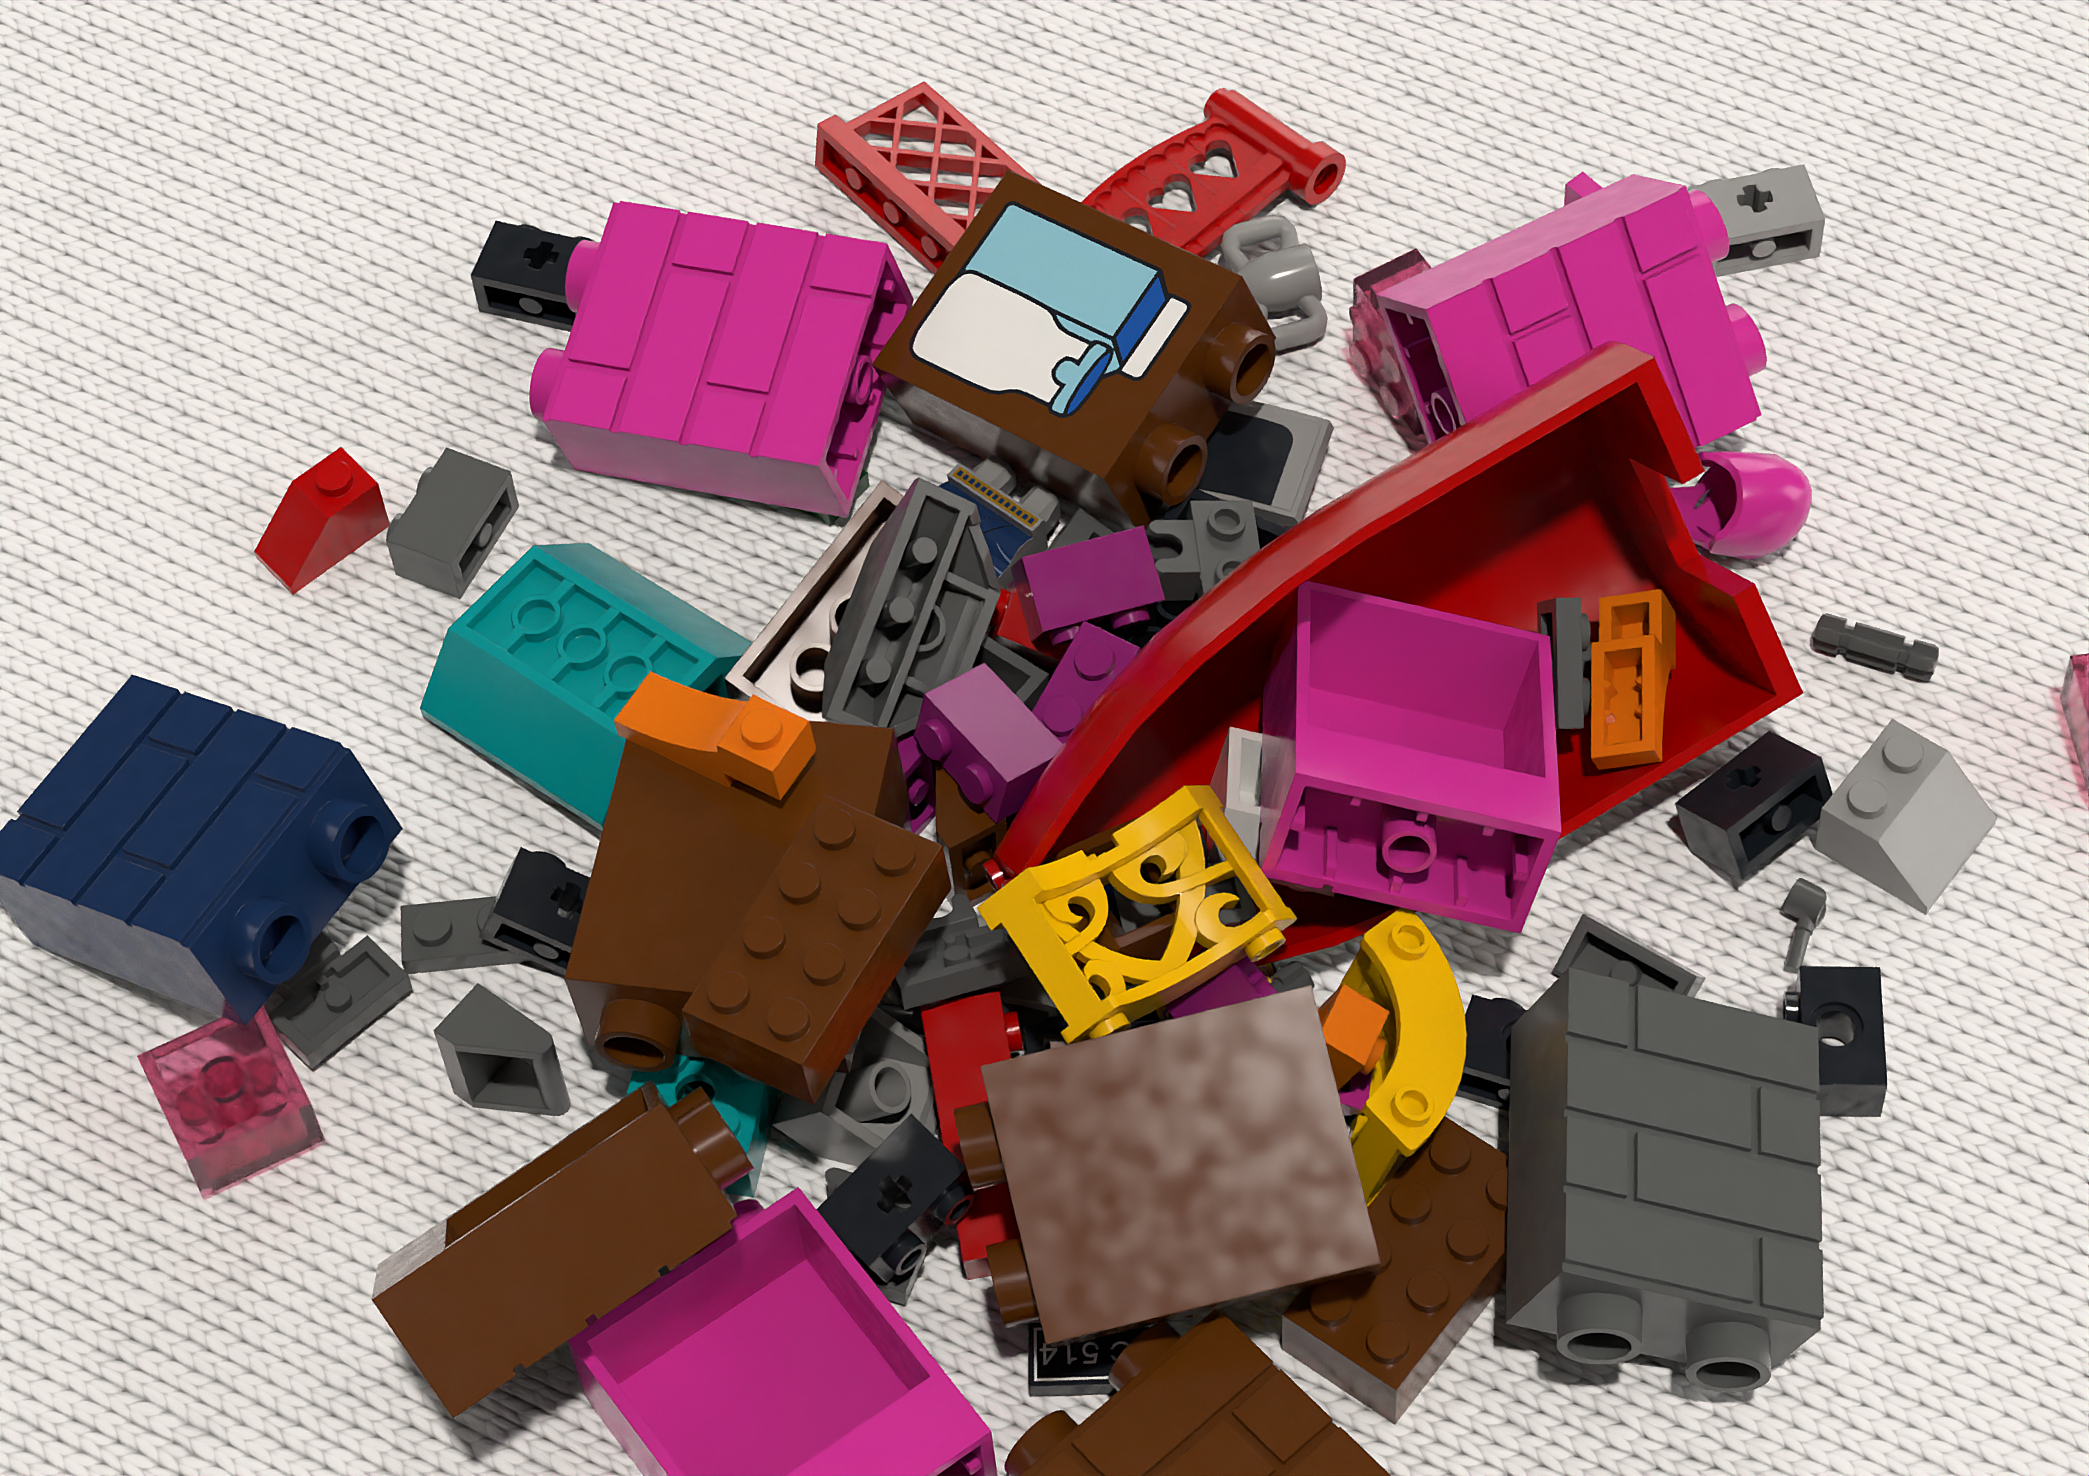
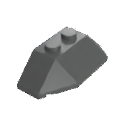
M920 477L913 481L870 545L825 660L822 703L823 719L832 723L894 728L897 738L916 728L925 693L972 669L1001 594L990 551L979 525L981 519L975 503Z

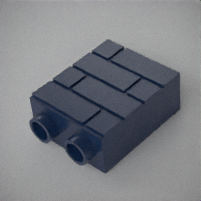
M132 674L17 810L20 816L16 820L10 819L0 830V902L33 945L247 1026L278 985L290 979L299 971L308 956L312 942L359 883L368 880L380 869L388 854L390 844L403 828L351 749L343 747L341 742L295 727L288 729L283 723L240 709L234 711L231 706L185 691L181 694L176 688Z

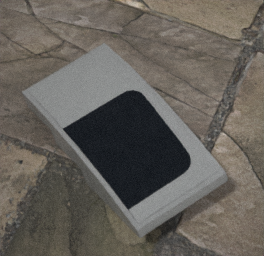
M1250 401L1247 404L1238 405L1232 402L1206 441L1208 448L1207 462L1196 488L1224 501L1253 500L1254 513L1282 526H1295L1302 520L1334 427L1330 420L1270 404ZM1164 503L1159 511H1168L1171 505Z

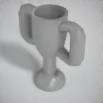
M1267 215L1234 224L1226 230L1221 242L1223 256L1233 272L1243 276L1266 320H1268V312H1282L1300 307L1308 315V318L1271 328L1276 336L1274 341L1276 351L1313 342L1324 334L1328 317L1320 302L1322 299V286L1319 271L1308 244H1299L1294 225L1284 216ZM1280 238V250L1266 253L1252 261L1240 251L1241 247Z

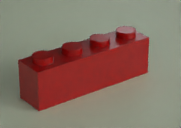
M999 991L947 1000L934 1006H920L943 1145L965 1167L954 1109L988 1100L980 1066L1011 1059V1053L1024 1051L1017 1011L1003 1013ZM1008 1182L978 1189L974 1193L975 1201L972 1207L956 1222L967 1280L991 1276L986 1245L1021 1237Z

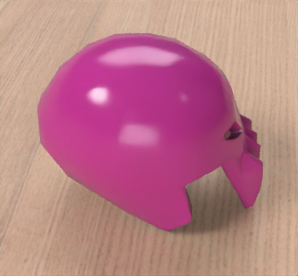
M1739 451L1698 453L1702 465L1710 468L1702 475L1695 486L1670 488L1694 544L1706 548L1713 554L1749 560L1768 555L1789 544L1807 521L1812 502V489L1804 472L1779 455L1771 453ZM1708 491L1703 504L1694 509L1697 501Z

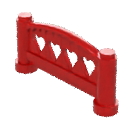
M1219 88L1210 95L1205 103L1203 111L1205 118H1207L1205 122L1188 128L1139 155L1102 182L1081 203L1123 222L1130 216H1142L1147 219L1152 235L1203 258L1222 242L1223 234L1234 224L1249 221L1288 188L1311 205H1316L1326 200L1335 191L1343 178L1346 169V159L1343 154L1323 141L1312 143L1238 91ZM1216 148H1224L1232 155L1238 177L1196 174L1189 169L1195 163L1206 161V155L1209 151ZM1184 182L1190 187L1196 211L1154 208L1148 204V201L1155 196L1164 195V190L1170 183Z

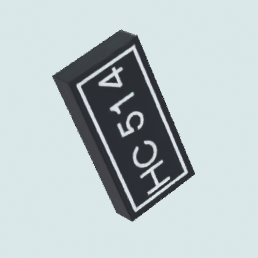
M1028 1323L1030 1396L1116 1394L1118 1391L1108 1380L1113 1364L1122 1351L1139 1334L1152 1325L1054 1349L1046 1345L1041 1323Z

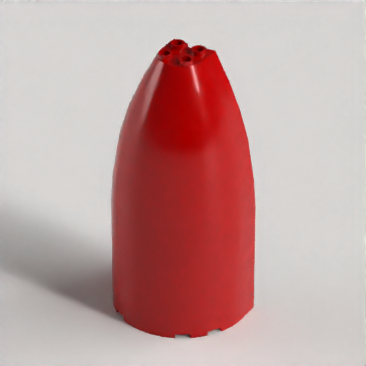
M1617 341L1605 342L1319 508L1248 557L1155 634L1091 704L1040 775L995 850L993 858L982 864L983 871L995 892L1004 887L1025 869L1040 866L1057 851L1128 820L1141 817L1184 786L1210 785L1229 727L1262 734L1264 729L1262 727L1265 674L1294 589L1305 581L1537 633V602L1553 598H1581V613L1587 614L1590 623L1589 643L1599 642L1600 597L1662 589L1675 611L1676 669L1670 670L1666 688L1662 762L1598 770L1591 759V710L1589 715L1584 717L1583 729L1556 731L1561 834L1558 840L1804 694L1755 583L1698 553L1664 477L1665 475L1681 484H1685L1705 472L1655 357ZM1201 824L1205 841L1207 844V830L1205 829L1203 824ZM1111 883L1103 887L1107 895L1108 907L1116 917L1111 898ZM1271 883L1287 908L1290 907L1297 920L1281 931L1286 939L1285 942L1275 951L1254 963L1257 966L1336 946L1365 934L1401 907L1335 893L1334 897L1310 891L1301 892L1293 890L1288 886ZM1254 902L1256 914H1258L1260 912V909ZM1196 940L1187 962L1203 948ZM1074 958L1075 962L1082 971L1086 964L1081 962L1077 958Z

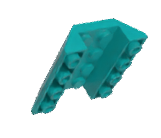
M590 543L533 545L448 628L420 710L424 717L602 831L626 741L625 738L618 735L614 719L651 671L702 692L709 689L720 697L732 699L727 695L724 678L752 642Z

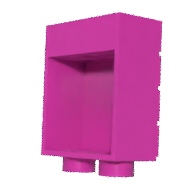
M1632 174L1377 293L1376 297L1428 443H1433L1608 341L1627 344L1655 357L1694 447H1702L1756 421V418L1762 414L1749 377L1765 369L1767 364L1766 349L1761 334L1750 315L1738 304L1731 303L1727 306L1725 305L1712 264L1728 255L1729 237L1724 221L1712 200L1698 189L1688 192L1686 185Z
M626 201L613 202L601 241H580L570 257L566 273L565 294L568 307L571 311L577 312L565 350L546 348L536 361L529 391L530 409L534 418L544 423L575 470L848 518L887 390V386L871 364L909 312L914 301L888 244L827 233L823 236L814 231L764 223H756L754 225L745 220L695 212L685 214L676 209Z
M1305 581L1294 589L1263 685L1262 727L1264 729L1262 732L1261 775L1263 777L1261 780L1260 825L1262 827L1260 830L1259 867L1267 878L1316 889H1322L1323 885L1331 886V892L1521 934L1561 834L1550 636Z
M799 1187L766 1209L755 1199L734 1203L733 1207L738 1216L730 1221L732 1229L600 1319H597L594 1314L588 1317L589 1326L567 1340L585 1397L629 1458L634 1461L643 1476H998L992 1432Z

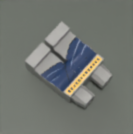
M992 454L972 471L958 463L947 474L948 481L940 484L939 487L977 505L981 519L979 525L990 551L999 587L1006 589L1007 584L1014 580L1010 568L1021 557L1047 550L1046 535L1060 518L1061 512L1057 496L1040 485L1034 486L1019 502L1010 497L1008 494L1017 486L1016 473L1009 464Z

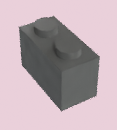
M446 447L434 467H428L421 475L416 495L405 512L397 514L389 525L386 545L389 549L396 575L461 599L519 508L511 471Z

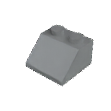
M1892 719L1822 807L1815 850L1926 915L1994 827L1997 817L1948 750Z
M876 1007L857 1037L850 1073L834 1072L814 1105L783 1092L772 1126L821 1158L857 1167L910 1114H913L934 1135L939 1116L926 1040Z

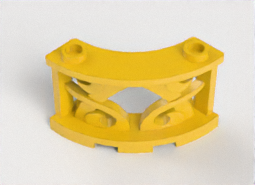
M1210 785L1182 787L1162 803L1113 833L1111 840L1116 847L1112 850L1104 852L1097 857L1095 854L1086 857L1084 852L1080 850L1057 861L1029 867L977 907V910L991 931L1005 928L1069 1025L1061 1032L1068 1045L1126 1031L1131 1025L1130 1022L1153 1012L1191 991L1245 956H1248L1251 962L1258 961L1275 951L1285 942L1286 939L1281 931L1294 923L1297 918L1290 907L1287 908L1222 812L1224 806ZM1201 824H1203L1226 861L1206 869L1202 839L1198 828ZM1146 863H1154L1161 870L1158 882L1169 879L1175 872L1176 881L1164 884L1148 883L1142 878L1140 867ZM1238 876L1260 909V912L1242 925L1226 927L1219 920V912L1234 908L1240 899L1231 893H1217L1204 899L1205 888ZM1111 883L1125 897L1142 904L1157 905L1177 900L1172 931L1160 961L1129 957L1111 951L1094 942L1103 930L1108 916V900L1103 886ZM1068 904L1081 905L1089 913V925L1081 933L1075 928L1083 916L1073 914ZM1195 940L1208 949L1187 962ZM1074 958H1077L1078 960L1086 964L1082 971L1075 962ZM1125 982L1139 986L1126 990ZM1090 983L1098 985L1104 991L1105 999L1100 1000Z
M1402 907L1364 934L1360 941L1361 947L1337 988L1339 989L1345 984L1390 1011L1379 1034L1380 1037L1387 1040L1380 1059L1372 1069L1369 1098L1362 1107L1363 1113L1356 1114L1349 1133L1367 1207L1406 1158L1413 1155L1427 1141L1442 1121L1454 1100L1461 1081L1466 1057L1467 1033L1465 1014L1459 988L1451 967L1439 944L1422 920L1413 910Z

